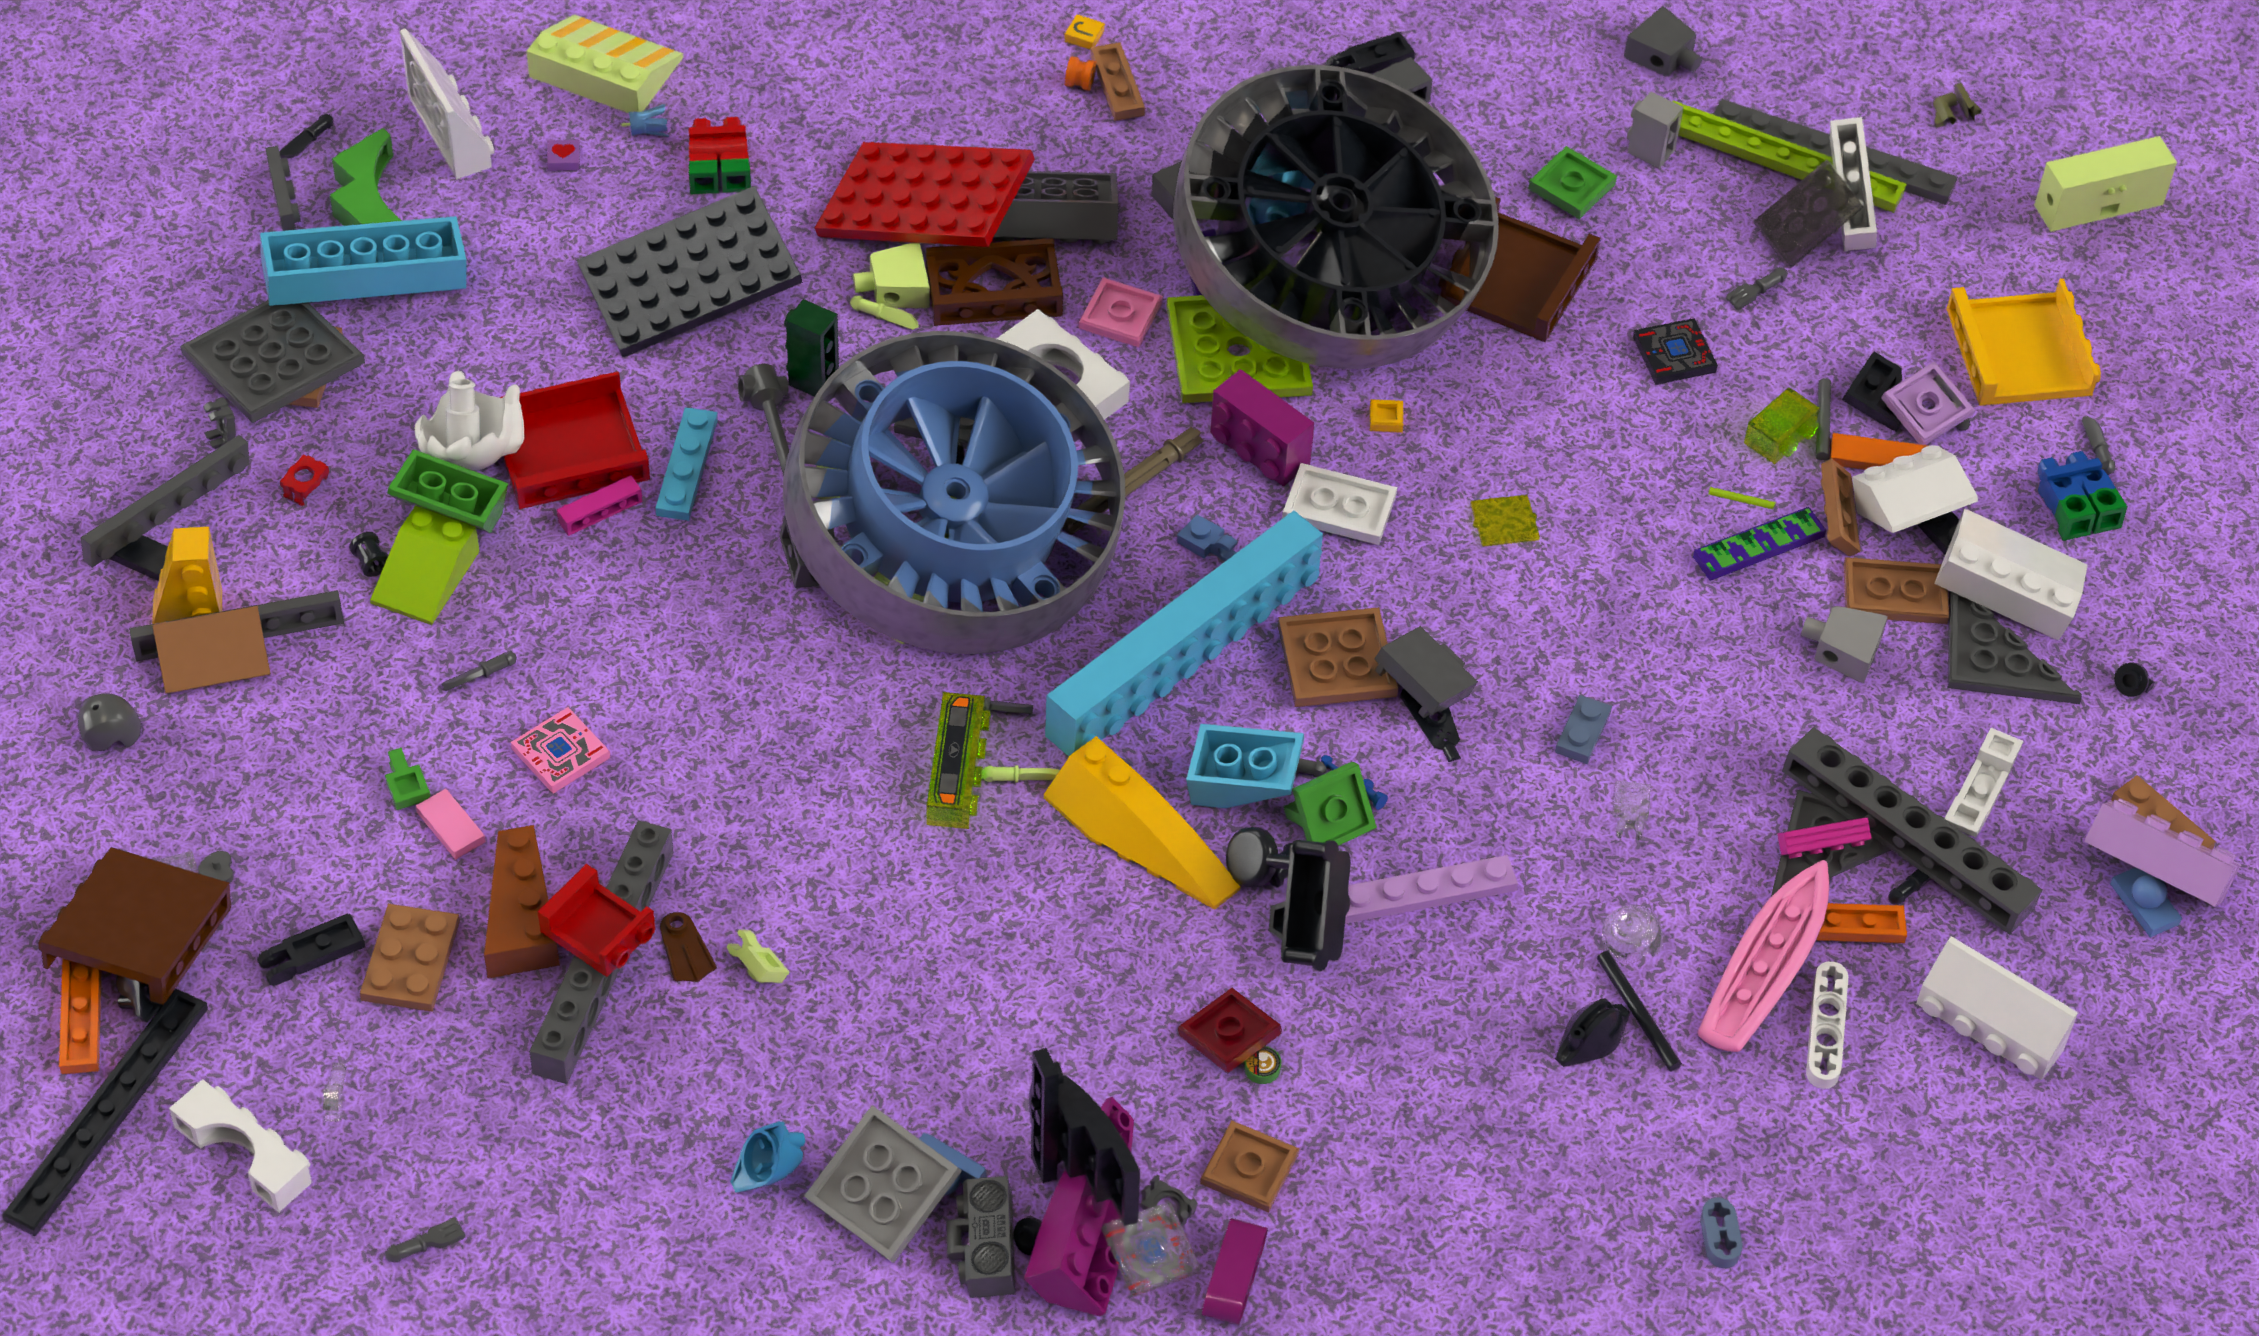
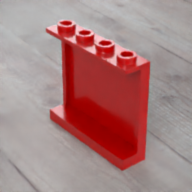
M619 371L520 393L519 401L524 419L525 438L516 453L503 456L519 509L594 493L600 488L607 487L628 476H632L636 483L650 480L649 459L646 450H642L621 390Z

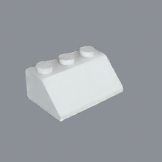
M1935 445L1924 447L1921 452L1910 456L1897 457L1889 464L1869 467L1864 473L1852 477L1856 512L1891 533L1978 502L1977 494L1956 456Z

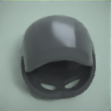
M104 693L91 696L83 701L78 713V730L89 749L92 751H105L117 741H121L126 747L134 745L140 737L141 721L128 701L118 695Z

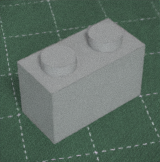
M1650 92L1643 101L1638 100L1631 112L1633 124L1627 134V139L1629 140L1627 153L1660 169L1676 149L1683 107L1653 92Z

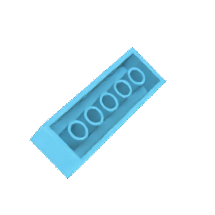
M457 216L260 233L261 264L269 306L466 289L467 259Z

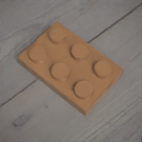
M388 904L360 991L361 1001L433 1012L460 923L459 914Z

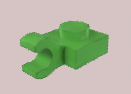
M402 748L388 751L392 773L386 774L385 779L396 810L419 804L430 798V791L420 765L408 767Z

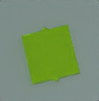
M1528 494L1473 500L1470 502L1474 516L1473 527L1478 530L1482 547L1540 539L1535 522L1537 514L1532 511Z

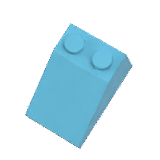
M1200 724L1186 778L1191 805L1230 808L1290 795L1303 746L1304 733Z

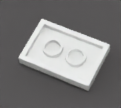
M1301 463L1284 507L1282 519L1294 510L1318 530L1379 545L1396 498L1397 487Z

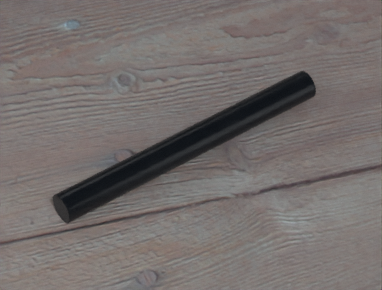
M1604 951L1597 956L1598 962L1668 1070L1671 1072L1679 1069L1682 1065L1681 1061L1610 952Z

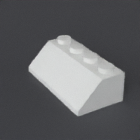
M1952 936L1946 942L1922 984L1916 1002L1928 1015L1942 1019L1953 1026L1959 1034L1970 1036L1983 1044L1992 1054L2001 1055L2016 1064L2025 1074L2034 1075L2040 1080L2044 1078L2064 1051L2078 1014L2077 1011Z

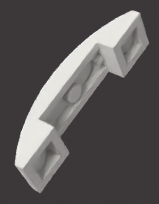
M1990 728L1972 769L1945 816L1948 823L1966 834L1974 837L1978 835L2013 767L2023 744L2022 740Z

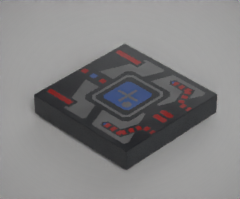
M1695 318L1634 330L1633 339L1655 385L1716 373L1718 364Z

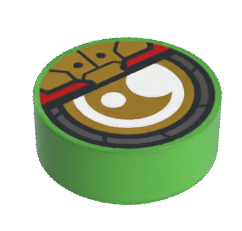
M1264 1046L1244 1062L1246 1076L1255 1083L1268 1084L1275 1081L1280 1075L1281 1057L1277 1051L1270 1047Z

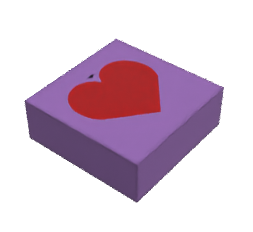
M548 140V171L580 170V141Z

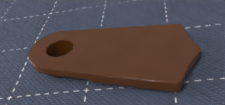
M673 912L662 919L660 930L673 981L699 982L707 974L717 969V965L692 919L687 914ZM674 921L683 923L678 928L672 927L670 924Z

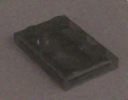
M1826 160L1753 222L1782 262L1790 269L1863 209L1864 206L1833 165Z

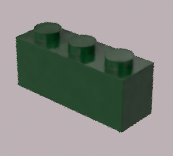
M803 299L795 309H791L788 312L784 321L787 336L785 349H787L788 360L786 370L788 371L789 386L815 397L827 379L839 368L838 314Z

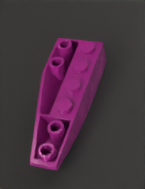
M1113 1097L1106 1098L1101 1109L1114 1124L1130 1152H1132L1134 1119ZM1065 1168L1043 1217L1024 1280L1048 1303L1102 1316L1106 1313L1120 1264L1117 1260L1122 1259L1123 1256L1122 1235L1125 1233V1228L1121 1227L1123 1224L1111 1199L1096 1202L1084 1175L1069 1178ZM1121 1229L1124 1230V1233L1109 1238L1107 1237V1234Z

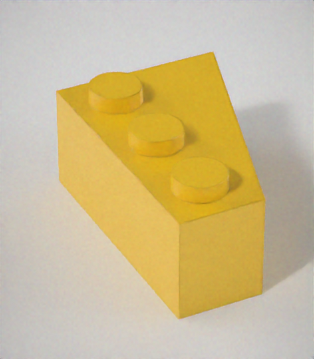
M209 526L173 529L165 555V563L160 571L159 583L153 594L152 624L222 611L223 590Z

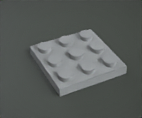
M871 1105L804 1197L894 1263L962 1170Z

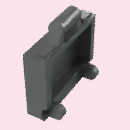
M1421 626L1381 647L1374 658L1378 663L1375 671L1380 676L1388 672L1422 706L1419 714L1423 718H1426L1429 714L1433 715L1437 711L1440 713L1468 697L1478 683L1463 668L1466 663L1446 644L1440 645Z

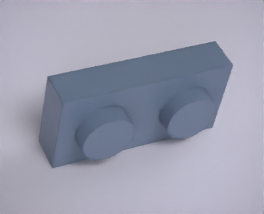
M1579 695L1557 742L1555 753L1588 764L1611 714L1612 706Z

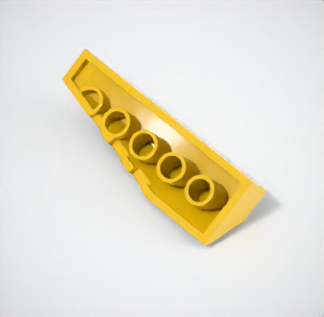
M1097 736L1069 756L1043 794V798L1090 841L1099 846L1105 845L1118 852L1117 856L1128 862L1132 860L1147 868V873L1156 878L1163 877L1174 883L1176 889L1214 910L1240 891L1241 886L1236 883L1229 871L1194 829L1140 774Z

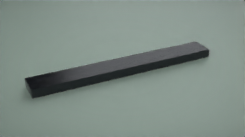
M175 988L165 1004L155 1014L2 1214L5 1222L36 1237L208 1010L207 1002Z

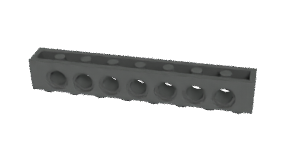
M1813 727L1788 751L1782 769L1783 773L1849 820L1868 817L1870 833L1875 839L1886 844L1893 852L1927 874L1932 880L2009 935L2035 909L2042 889L2035 885L2031 879L2018 873L2000 857L1993 855L1980 846L1972 837L1966 836L1948 823L1945 818L1935 814L1921 804L1917 798L1907 794L1893 784L1886 776L1879 774L1869 767L1858 756L1851 754L1838 745L1830 736L1824 735Z
M638 820L606 888L639 911H642L646 906L649 907L674 853L672 829ZM574 955L529 1051L533 1075L568 1084L620 968H616L606 977Z

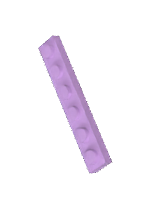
M1508 855L1352 884L1348 887L1350 908L1345 918V924L1517 891L1518 882Z

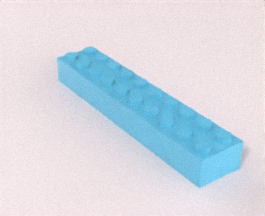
M1293 510L1047 694L1045 736L1066 755L1070 756L1096 736L1102 740L1109 734L1115 735L1118 733L1127 720L1134 715L1140 716L1143 714L1152 701L1159 696L1165 697L1177 682L1183 678H1190L1202 663L1208 659H1215L1231 641L1236 642L1240 640L1256 622H1264L1272 610L1280 604L1285 605L1289 603L1295 593L1304 586H1311L1320 574L1319 566L1322 554L1323 533Z

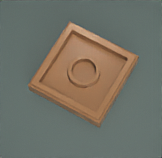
M1231 1120L1201 1177L1200 1184L1269 1213L1299 1155L1300 1148Z

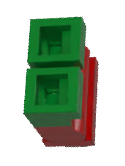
M726 117L723 120V126H711L710 120L707 118H695L693 126L688 127L690 194L719 193L717 165H721L723 193L741 192L750 188L751 174L746 125L741 124L739 117ZM729 176L745 177L744 181L738 184L730 183L727 180ZM711 177L713 179L708 185H700L695 182L696 178Z

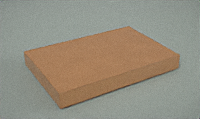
M1845 557V607L1888 616L1887 620L1947 624L1949 620L1948 590L1934 584L1942 564Z
M258 606L152 625L165 694L271 674Z

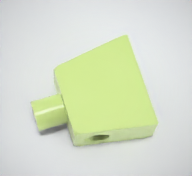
M909 243L873 252L870 255V272L853 273L855 293L874 291L875 300L878 304L883 303L885 306L894 308H930L929 282L920 243Z

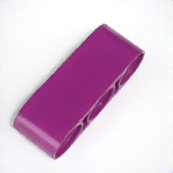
M1233 1218L1230 1219L1202 1309L1203 1316L1240 1325L1264 1249L1268 1232L1267 1227Z

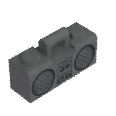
M1008 1176L967 1179L963 1181V1194L957 1195L958 1217L965 1218L952 1219L946 1222L947 1258L950 1260L965 1259V1261H958L960 1284L967 1285L970 1298L1016 1294L1013 1197ZM969 1232V1245H962V1233Z

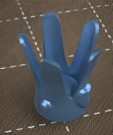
M665 104L642 112H629L630 123L621 124V126H631L632 136L651 134L669 137V135L662 133L668 129L666 126L668 123L667 119L651 118L665 112Z

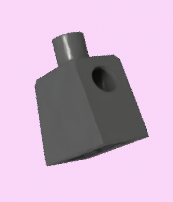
M1663 6L1627 36L1624 58L1661 75L1669 76L1679 66L1694 73L1702 63V57L1694 52L1695 31Z

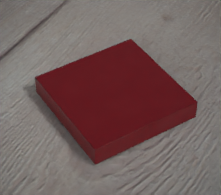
M1230 988L1178 1026V1033L1185 1041L1227 1074L1282 1034L1281 1025L1233 988Z

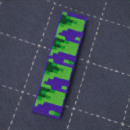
M1806 507L1695 549L1693 558L1709 581L1824 538L1826 529L1811 508Z

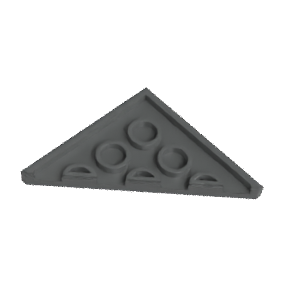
M1949 591L1947 688L2080 704L2082 694L2078 690L2073 691L2061 680L2062 676L2044 659H2038L2027 649L2028 644L2010 628H2004L1993 618L1994 613L1980 604Z
M1797 790L1787 831L1847 821L1849 819L1813 793ZM1871 835V839L1865 840V845L1852 847L1851 843L1844 844V849L1831 851V848L1827 847L1823 848V853L1810 855V851L1802 852L1801 857L1789 858V855H1781L1771 896L1801 871L1821 860L1827 862L1829 878L1889 852L1891 849Z

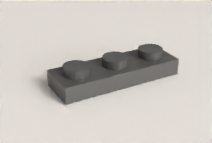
M278 146L266 147L268 167L282 231L296 230L295 223L301 222L298 204H291L290 200L296 199L292 180L286 181L285 177L291 176L287 157H280Z

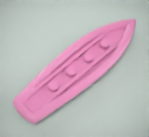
M1821 860L1786 882L1769 898L1747 928L1725 969L1698 1030V1036L1709 1045L1729 1052H1740L1774 1008L1804 964L1816 942L1828 905L1829 873L1828 864L1825 860Z

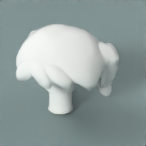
M453 372L449 378L448 391L440 398L432 418L428 420L423 414L415 424V437L420 451L473 471L491 466L502 456L516 453L525 438L524 419L519 401L520 388L515 384L509 386L503 398L489 396L474 391L476 384L465 379L463 372Z

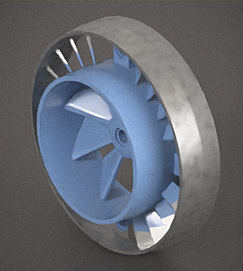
M928 331L898 336L875 344L842 364L827 379L808 406L793 438L783 477V501L790 535L801 559L822 589L852 616L878 632L916 647L957 654H983L1020 647L1047 636L1075 616L1090 600L1108 569L1119 540L1125 505V477L1117 444L1102 415L1086 394L1053 365L1016 345L995 338L956 331ZM894 370L898 378L889 383L885 388L874 377V375ZM835 398L850 415L828 402ZM913 417L935 468L928 473L890 432L888 428L891 424ZM960 417L974 420L962 465L956 464ZM808 429H811V430H813V431H816V432L821 433V434H823V435H826V436H828V437H825V436H822V435H819V434H816V433H813V432H810V431H807V430H808ZM1080 439L1085 448L1076 451L1074 442ZM869 456L922 485L920 493L881 488L873 473ZM805 463H806V464H812V465H818V466H824V467H830V468L810 467V466H805ZM1095 463L1102 480L1077 481L1078 466ZM1074 493L1108 496L1110 515L1071 508ZM840 496V498L812 501V498ZM919 510L923 519L914 523L902 513ZM1067 517L1110 531L1106 548L1103 549L1062 532L1061 530ZM846 525L852 539L839 546L828 530ZM945 533L949 534L948 539L945 538ZM1057 540L1095 562L1080 579L1068 588H1065L1044 565L1049 559ZM879 571L890 582L886 586L871 575ZM1037 593L1043 594L1046 597H1041ZM913 594L924 596L923 602L912 599ZM996 598L1000 611L984 612L982 601ZM1016 600L1022 605L1021 608L1019 607V605H1018V603L1016 602ZM948 602L961 603V611L947 609Z

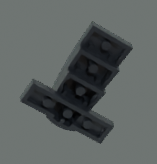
M1047 1048L1032 1051V1084L1029 1090L1031 1158L1042 1182L1046 1183L1057 1180V1164L1063 1161L1069 1178L1085 1176L1097 1203L1112 1200L1123 1226L1138 1223L1140 1169L1122 1136L1093 1098L1068 1076H1063L1059 1062H1053Z

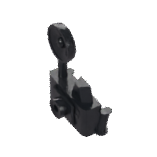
M1248 827L1236 832L1229 841L1226 850V866L1236 883L1250 888L1262 887L1271 880L1276 872V868L1288 870L1286 901L1271 906L1268 929L1269 932L1282 940L1281 960L1284 963L1313 966L1317 971L1324 970L1328 965V960H1339L1343 949L1345 918L1350 908L1348 887L1351 862L1349 852L1339 851L1338 844L1333 840H1327L1325 843L1294 840L1290 848V855L1278 854L1275 840L1267 830L1260 827Z

